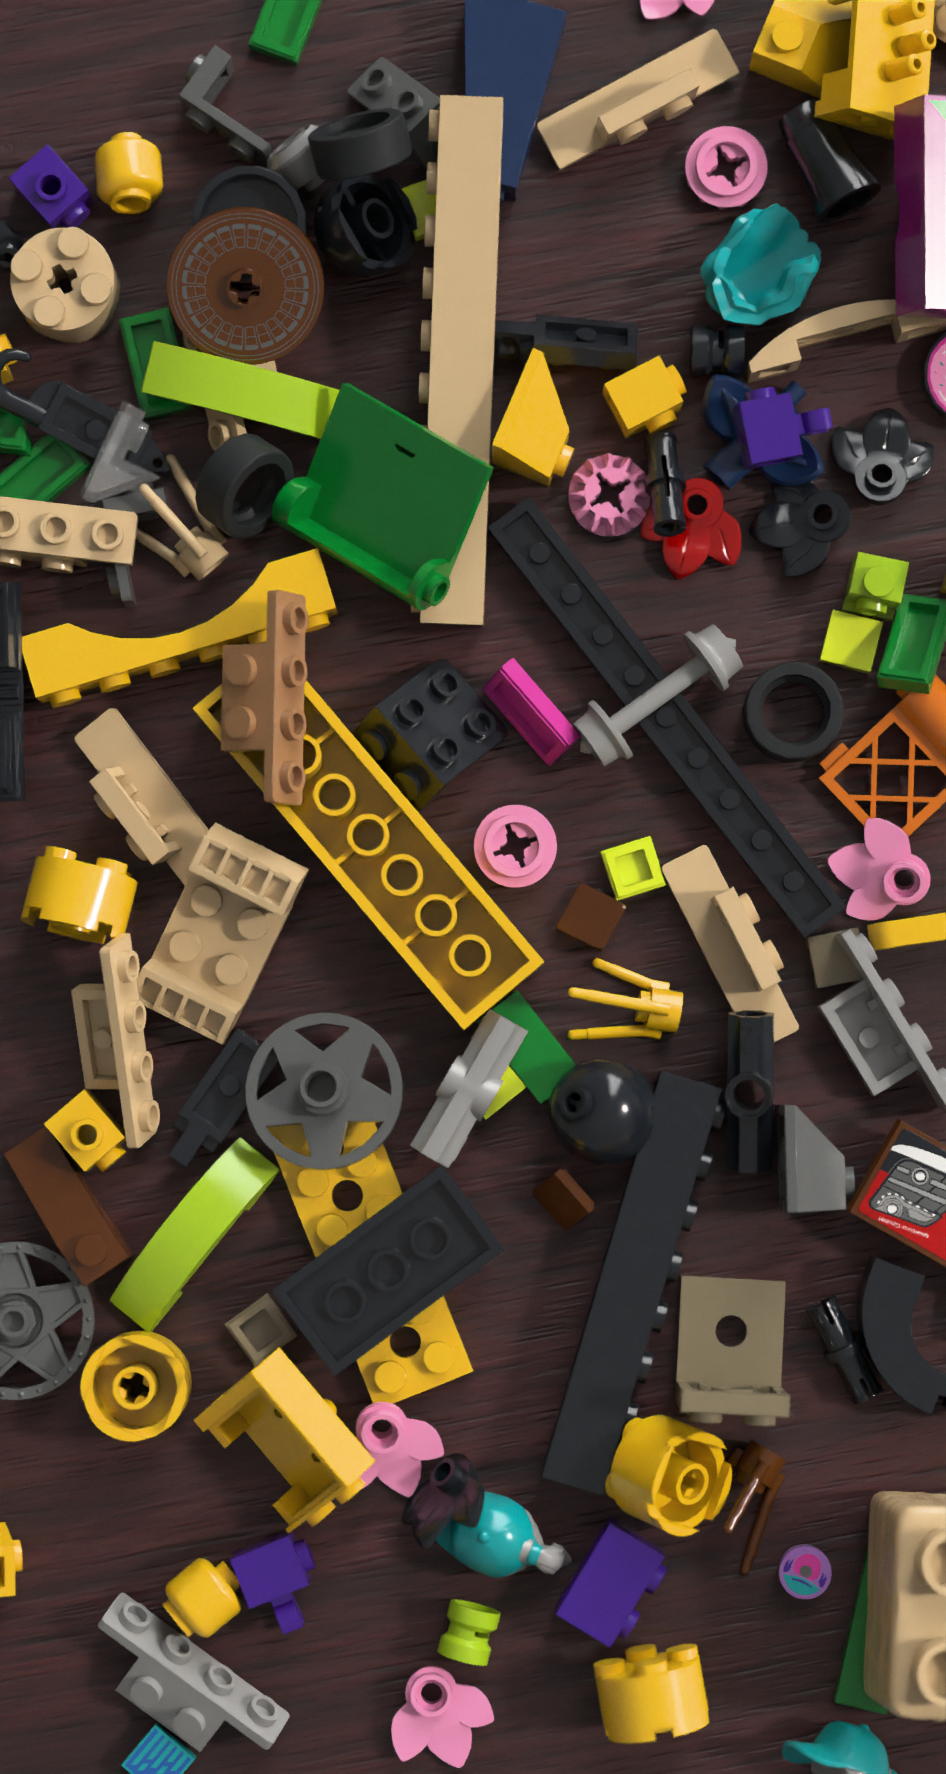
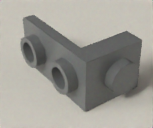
M214 45L206 57L202 54L196 57L185 75V81L188 83L179 95L183 109L187 111L184 117L194 127L206 134H210L212 130H215L229 140L226 144L227 147L243 160L252 163L256 158L267 165V158L272 154L271 145L212 105L235 72L232 56Z
M380 57L348 88L347 92L352 100L367 111L384 108L402 111L413 147L411 155L416 163L427 171L428 162H438V142L429 141L430 109H440V98L386 58Z
M153 483L130 485L123 489L124 495L102 499L104 509L134 512L138 516V522L162 518L140 493L139 486L141 484H147L169 508L170 504L165 489L163 487L155 489ZM113 564L106 566L112 597L121 595V600L126 607L136 606L129 565Z

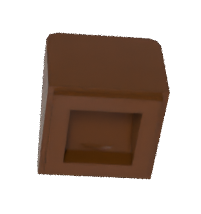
M581 882L556 928L601 953L627 905Z
M564 1168L556 1169L533 1191L534 1197L564 1229L571 1228L595 1209V1203Z

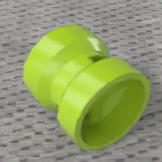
M451 1599L447 1612L450 1625L448 1631L441 1635L437 1652L463 1663L487 1666L491 1652L488 1644L489 1635L497 1630L501 1612L475 1602Z

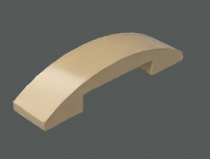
M896 300L865 301L830 309L790 327L762 348L748 363L745 372L747 383L797 370L802 360L799 348L888 324H891L895 342L900 343L945 331L946 319L896 317Z

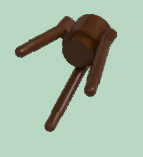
M750 1440L745 1451L735 1447L727 1460L731 1464L732 1473L739 1469L734 1479L745 1485L723 1526L725 1534L733 1532L754 1493L762 1495L765 1489L740 1567V1572L743 1575L749 1574L776 1493L786 1477L780 1472L787 1461L753 1440Z

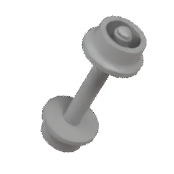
M714 624L698 633L688 631L683 635V638L694 657L609 718L594 700L587 703L588 711L573 723L574 728L581 735L580 752L592 754L603 767L619 758L629 760L633 757V754L622 734L705 674L720 690L725 691L728 689V680L743 668V663L735 651L736 639L725 637Z

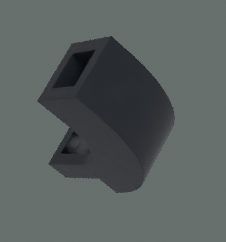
M870 1256L861 1279L857 1298L858 1331L865 1345V1353L880 1378L907 1402L932 1414L938 1395H942L945 1397L942 1406L946 1408V1373L933 1368L919 1353L912 1335V1313L925 1276Z

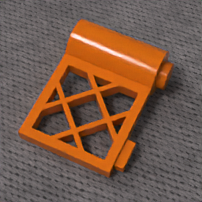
M936 674L930 694L897 690L896 693L902 701L852 748L848 749L841 743L819 763L826 770L819 779L864 827L868 818H876V801L907 802V824L901 829L909 837L946 802V787L936 797L913 796L914 765L937 766L946 776V684ZM893 722L909 737V760L878 759V736ZM872 743V759L856 758ZM915 744L930 760H915ZM849 764H872L871 795H850L834 778ZM877 764L908 765L907 796L876 795ZM854 800L870 801V816ZM913 802H929L913 817Z

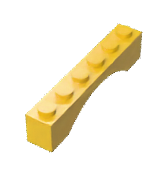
M316 548L269 562L254 584L233 605L209 621L180 633L155 638H117L92 633L66 623L23 636L22 653L35 697L41 703L50 701L52 708L61 707L81 700L80 692L100 686L102 693L125 688L131 685V676L149 671L151 678L175 673L181 670L179 662L199 656L201 663L222 659L223 645H238L248 641L249 644L266 643L267 594L270 590H282L305 596L308 613V626L305 633L330 625L328 617L338 615L319 549Z

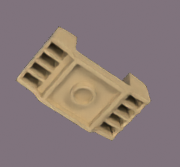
M215 822L205 834L188 868L191 871L190 877L152 958L142 967L138 975L137 987L139 1001H142L144 1006L223 1045L227 1042L254 989L309 869Z

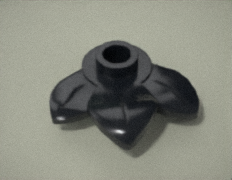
M886 408L877 412L866 424L864 432L838 426L835 428L832 436V452L837 467L854 477L855 488L859 495L866 502L880 506L894 502L902 495L906 484L923 479L932 468L934 445L922 441L910 442V430L907 422L893 408ZM882 473L887 475L890 480L884 483L877 482L872 477V474Z
M812 481L797 486H780L772 483V490L777 503L768 505L757 514L749 528V534L765 545L783 548V575L787 578L799 577L816 570L826 561L831 542L840 539L850 527L852 519L851 509L841 495L833 491H820ZM831 508L833 511L831 520L825 524L817 523L816 515L819 510Z
M460 1453L451 1454L441 1459L433 1467L429 1480L420 1485L408 1499L404 1507L402 1523L412 1525L414 1538L424 1550L428 1551L432 1547L437 1537L452 1519L465 1527H477L483 1510L485 1491L484 1487L478 1482V1474L474 1470L472 1461Z

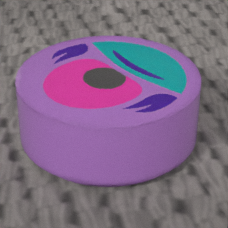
M795 1545L785 1551L779 1560V1580L784 1589L793 1597L805 1600L816 1598L830 1584L832 1576L831 1565L824 1553L812 1545Z

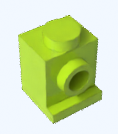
M858 552L851 561L841 611L893 621L895 610L902 601L909 562Z

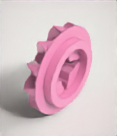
M723 126L706 131L694 141L687 154L685 169L688 186L699 197L701 203H709L723 210L736 206L743 207L760 193L766 180L768 164L765 151L754 136L737 127ZM717 150H719L722 157H725L728 163L736 161L740 163L745 160L734 172V187H732L730 181L727 182L724 175L707 177L711 175L712 171L717 169Z
M606 453L602 456L587 459L573 474L569 486V505L575 519L586 530L600 536H619L633 530L641 523L650 505L651 497L645 491V472L629 457ZM600 476L603 482L606 481L611 487L628 483L618 497L622 513L616 507L613 508L609 502L591 506L601 494L600 481L597 477Z
M507 805L494 810L483 819L475 834L474 853L480 869L490 880L508 888L530 886L539 881L548 873L556 857L557 841L551 824L540 812L528 806ZM507 825H510L512 832H515L519 839L528 838L529 840L534 837L537 838V841L530 843V846L524 849L525 858L523 862L525 867L523 868L520 867L518 861H515L512 854L505 856L503 854L494 856L493 854L499 851L500 847L507 844L506 835L508 833L505 827Z

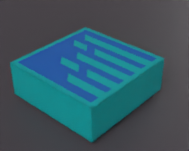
M156 1722L122 1762L121 1766L130 1774H183L195 1760L196 1755L162 1725Z

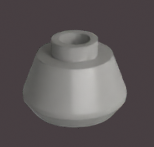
M312 124L304 126L280 144L267 158V169L282 175L295 190L304 186L310 192L325 181L317 174L308 142L310 133L319 126Z

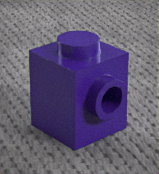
M48 144L9 177L15 191L49 229L78 227L90 214L88 208L94 201L89 190Z

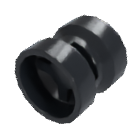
M692 324L690 376H707L711 371L722 372L730 377H742L745 354L744 325H728L724 330H713L708 324Z

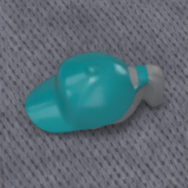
M486 1491L483 1510L477 1527H465L452 1519L436 1539L441 1547L459 1562L482 1575L492 1578L513 1575L515 1572L525 1570L532 1565L537 1566L545 1574H554L572 1561L562 1545L555 1542L550 1546L544 1544L537 1524L531 1514L520 1504L505 1496Z
M841 1720L833 1721L820 1731L812 1743L786 1741L782 1747V1755L786 1760L798 1764H810L813 1774H897L889 1767L883 1743L870 1731L866 1724L855 1725Z

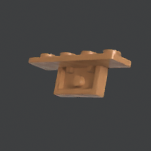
M270 590L267 594L266 643L223 645L221 751L233 753L265 751L264 800L268 803L292 806L302 804L303 788L306 780L303 767V737L307 726L304 715V684L307 679L305 631L308 626V613L304 595L282 590Z

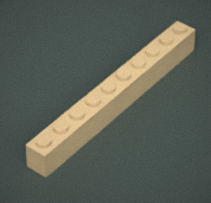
M440 95V109H430L429 141L438 142V162H428L427 194H436V215H426L425 247H434V268L424 267L423 299H432V320H422L421 352H430V373L420 372L419 404H428V425H422L423 427L490 465L504 103L503 97ZM489 481L449 576L450 588L446 597L440 604L422 611L411 605V612L420 613V623L474 626H483Z

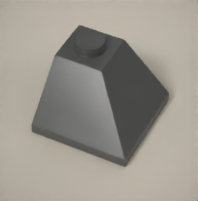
M776 1105L778 1209L785 1212L845 1210L846 1198H853L855 1194L853 1166H845V1156L796 1105Z

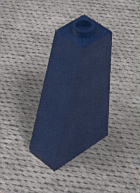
M465 0V96L503 97L500 203L503 202L504 198L516 201L565 31L567 11L528 0Z

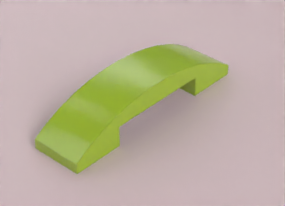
M153 341L140 392L286 429L293 433L321 440L339 390L242 362Z
M239 1137L210 1167L169 1215L130 1267L109 1301L146 1332H152L183 1294L181 1289L244 1210L249 1211L281 1169L243 1138Z

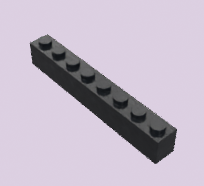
M658 1072L653 1089L656 1108L650 1106L651 1116L648 1123L653 1125V1129L647 1142L639 1153L634 1155L542 1466L541 1475L543 1478L599 1495L604 1493L606 1479L611 1472L621 1432H623L625 1425L630 1420L636 1418L639 1404L630 1402L636 1381L645 1384L651 1368L654 1354L645 1351L650 1332L660 1333L665 1320L668 1303L660 1301L665 1281L675 1283L680 1269L683 1252L675 1250L680 1230L690 1232L698 1202L689 1200L695 1180L704 1182L709 1170L713 1152L704 1149L709 1131L711 1129L719 1132L727 1105L726 1101L719 1099L721 1088L668 1072Z

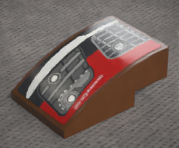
M897 1119L846 1211L945 1268L946 1145Z

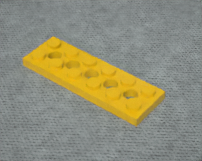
M348 1122L342 1155L365 1144L378 1130L376 1124ZM302 1124L267 1127L270 1133L285 1147L304 1156L311 1157ZM384 1144L360 1162L333 1170H314L300 1167L274 1153L315 1258L403 1194ZM344 1180L356 1182L363 1193L361 1204L358 1208L351 1211L338 1208L332 1197L334 1187ZM444 1296L403 1325L415 1329L420 1336L421 1345L415 1354L401 1356L395 1353L390 1345V1335L356 1360L373 1403L389 1402L394 1404L473 1372L472 1365Z

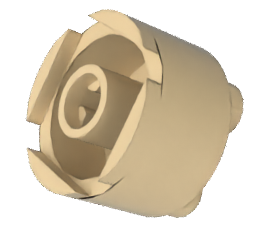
M52 228L40 232L30 238L14 255L11 261L10 284L14 300L26 321L36 332L61 342L79 343L97 336L111 322L120 297L119 278L104 247L80 228ZM68 278L71 281L73 290L64 294L60 289L59 281Z

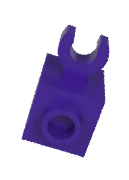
M766 387L744 393L745 401L739 402L732 409L744 470L794 461L803 455L800 437L828 432V429L833 428L829 407L795 414L791 392L776 395L775 387Z
M286 1531L234 1552L230 1562L249 1609L271 1601L283 1635L303 1627L305 1621L293 1591L308 1586L311 1580L308 1571L316 1568L305 1538L296 1541L293 1531L290 1533Z

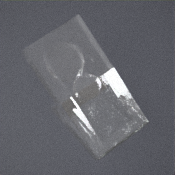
M124 400L122 401L79 493L82 499L93 503L161 478L158 474L124 459L128 450L137 453L146 436L149 425L142 422L146 413L144 410Z

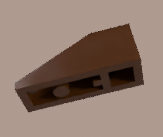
M46 1126L4 1154L55 1244L84 1287L92 1284L134 1255V1252L63 1146Z

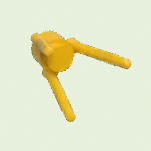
M595 958L592 961L593 967L649 990V992L640 990L638 998L576 987H571L568 990V995L572 998L636 1010L635 1021L644 1023V1025L573 1029L567 1033L570 1040L641 1036L660 1039L662 1031L676 1033L678 1030L683 1006V992L669 990V982L652 980L616 964Z

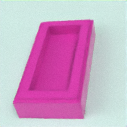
M514 658L501 666L482 688L489 699L549 766L557 761L581 737L578 731Z

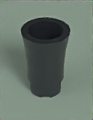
M812 99L796 106L792 111L785 114L779 120L778 127L787 142L786 149L796 165L809 194L817 222L825 224L841 219L867 204L879 193L881 184L863 164L846 139L839 124L814 117L816 101Z

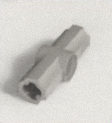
M489 1009L471 1037V1042L464 1054L457 1056L435 1094L438 1098L410 1146L449 1168L466 1142L467 1136L476 1120L479 1122L482 1120L504 1082L501 1080V1077L528 1031Z

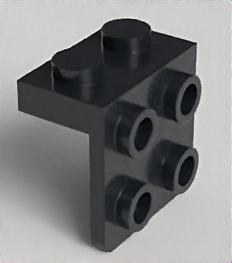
M438 659L376 705L352 734L368 754L390 776L401 793L421 811L455 777L499 744L506 737L507 729L452 664L445 659Z

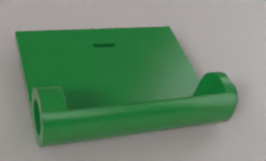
M342 383L307 476L294 478L283 486L273 503L272 520L297 537L422 611L440 604L446 597L450 588L449 576L494 467L353 385ZM401 447H403V448L407 449L408 451L412 452L413 454H415V456H413V455H411L410 453L404 451Z

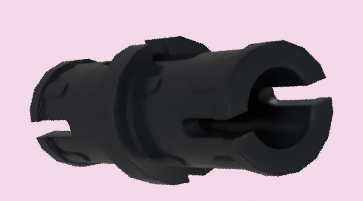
M657 431L645 437L644 444L647 450L649 474L645 477L644 484L646 494L651 497L654 533L662 537H672L682 534L687 526L686 519L684 518L682 493L686 489V478L684 473L679 470L677 436L669 431ZM663 471L666 473L667 496H665Z
M836 1295L820 1300L829 1317V1321L821 1306H817L816 1303L806 1309V1313L810 1316L827 1349L823 1355L829 1364L835 1365L851 1396L852 1403L859 1404L869 1400L859 1380H861L868 1394L871 1393L872 1397L878 1395L883 1388L878 1383L862 1352V1349L865 1347L863 1340L859 1335L854 1336L838 1304Z

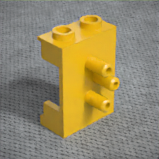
M828 0V3L832 5L852 1L848 68L823 74L821 100L815 102L814 117L889 140L894 139V106L923 94H928L931 50L936 46V37L933 33L935 0Z
M280 1347L193 1420L203 1432L209 1429L224 1448L229 1446L245 1431L292 1487L273 1504V1507L289 1524L285 1529L288 1533L304 1521H307L311 1527L318 1524L336 1507L332 1502L334 1498L341 1505L348 1501L366 1484L360 1476L375 1462L372 1456L336 1415L337 1409L335 1404L328 1399H323Z

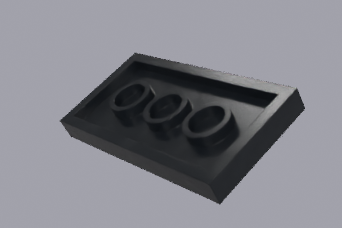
M441 1165L274 1288L272 1292L331 1373L336 1376L505 1249L445 1167Z

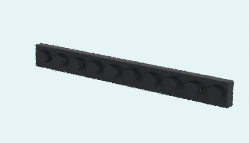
M529 496L488 527V532L624 707L668 676ZM681 692L637 723L803 939L846 907Z

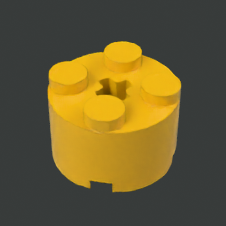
M46 846L44 856H38L35 859L20 919L26 924L34 926L36 917L49 921L48 932L104 944L106 934L110 935L111 939H114L120 933H126L138 882L131 878L132 874L127 872L128 865L107 858H97L96 865L77 861V854L73 851Z
M138 1330L119 1334L93 1353L84 1368L80 1390L85 1408L98 1429L115 1439L136 1442L163 1433L180 1417L191 1395L192 1377L189 1361L171 1340L154 1332ZM137 1373H140L144 1376L143 1384L149 1387V1392L143 1391L137 1398H134L130 1395L131 1386L124 1383L125 1378L131 1379Z
M654 1415L645 1419L634 1418L623 1429L622 1441L615 1452L611 1472L606 1479V1493L609 1497L615 1499L617 1505L625 1513L676 1536L692 1535L699 1531L694 1529V1527L705 1518L712 1521L719 1514L728 1497L732 1482L731 1464L725 1461L721 1449H726V1447L715 1435L670 1416Z
M655 1644L637 1645L625 1649L626 1659L609 1658L593 1664L603 1725L606 1730V1736H608L610 1741L615 1743L656 1741V1733L672 1730L673 1737L699 1730L709 1723L708 1703L696 1644L676 1645L666 1649V1652L657 1653Z

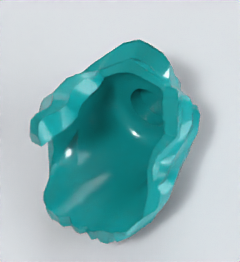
M776 203L764 210L753 209L738 216L726 237L706 257L701 267V276L706 287L705 297L714 311L721 315L723 320L733 323L761 325L770 318L790 313L800 307L806 297L811 281L819 270L821 250L815 242L808 240L806 230L801 228L799 221L785 207H781Z

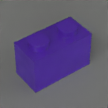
M608 1517L555 1605L556 1615L609 1648L616 1637L625 1640L639 1618L640 1613L634 1607L643 1592L645 1591L652 1595L666 1573L667 1567L661 1564L665 1557L663 1550Z

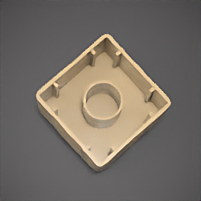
M881 1491L874 1494L870 1502L867 1573L868 1601L863 1671L864 1691L873 1701H876L899 1717L913 1720L945 1721L946 1494Z

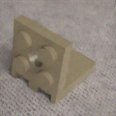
M680 1275L674 1401L681 1412H687V1416H690V1421L722 1423V1414L740 1415V1419H744V1424L775 1426L776 1417H789L790 1395L781 1387L785 1280ZM725 1316H737L744 1322L745 1335L735 1345L722 1344L716 1337V1325Z

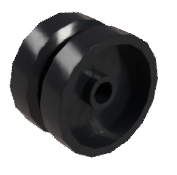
M236 166L217 174L201 190L192 211V226H194L206 216L223 209L233 207L261 208L288 219L309 239V222L297 191L282 175L261 166ZM243 273L241 279L237 282L231 281V284L242 289H260V286L252 284V275L248 273Z

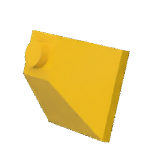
M775 0L754 48L748 70L821 99L823 74L848 68L852 1L832 5L828 3V0Z
M533 348L492 443V463L549 487L554 474L561 477L564 476L575 448L566 445L570 430L543 352Z

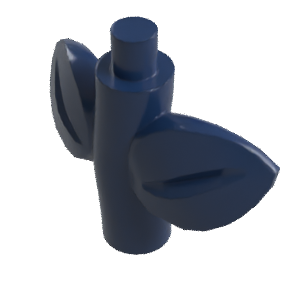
M713 375L709 379L704 391L703 415L708 429L729 443L717 452L703 468L716 483L730 491L752 470H744L732 411L739 402L745 401L744 393L752 391V388L733 377ZM791 380L780 393L775 392L776 395L791 392L794 412L799 414L795 406L807 393L798 383ZM806 436L800 437L803 455L796 460L758 467L761 474L769 482L780 486H797L818 478L824 472L823 461L813 443Z

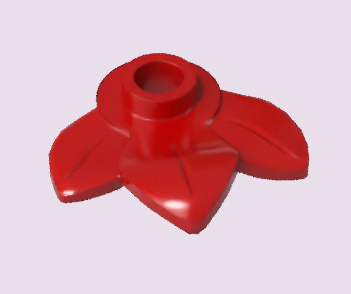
M702 477L686 480V489L682 493L684 518L686 519L687 526L682 534L662 537L654 533L652 505L648 508L645 517L642 519L640 536L651 541H663L665 564L676 579H682L695 572L708 555L730 566L735 565L741 551L740 526L733 516L723 510V494L720 488L711 480ZM699 494L706 499L707 508L703 513H694L690 510L688 506L690 496Z

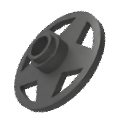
M337 1013L308 1014L280 1026L259 1047L247 1074L246 1105L250 1120L257 1134L279 1157L307 1169H340L367 1158L391 1134L402 1107V1075L397 1059L389 1045L367 1024L350 1016ZM320 1025L349 1029L324 1051H321L297 1033L299 1030ZM373 1045L378 1049L388 1067L391 1095L362 1078ZM274 1050L286 1081L258 1099L260 1074L270 1053ZM348 1122L382 1123L380 1128L365 1144L347 1154L341 1155ZM302 1124L311 1157L304 1156L285 1147L270 1133L267 1127Z
M12 1241L0 1243V1378L19 1360L47 1381L24 1388L0 1387V1399L25 1400L44 1395L56 1389L78 1370L88 1354L93 1340L95 1310L88 1286H83L65 1257L39 1244ZM26 1254H31L51 1262L71 1282L37 1287ZM82 1308L81 1338L73 1357L69 1361L55 1328Z

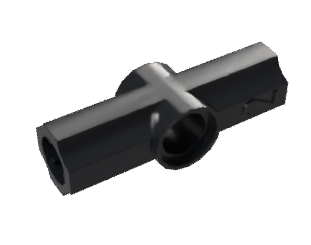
M742 1010L728 1013V1080L725 1092L727 1105V1170L737 1171L738 1173H759L773 1170V1105L776 1090L774 1079V1013L762 1010ZM744 1080L756 1081L763 1088L765 1096L759 1102H746L739 1096L737 1084Z

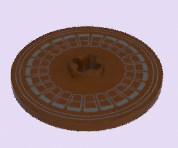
M233 207L206 216L192 226L182 237L169 264L167 296L177 325L187 339L198 349L210 355L256 365L283 357L299 346L309 335L321 311L324 297V276L316 250L310 240L296 225L269 210L256 207ZM243 273L252 275V284L260 286V292L252 291L249 299L239 298V289L231 287V281H239Z

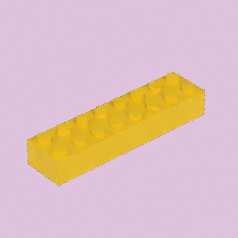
M306 680L304 684V715L307 726L303 737V767L306 780L303 788L302 804L292 806L272 804L465 1031L542 966L544 961ZM222 684L193 707L196 714L220 742ZM265 751L229 752L264 793Z

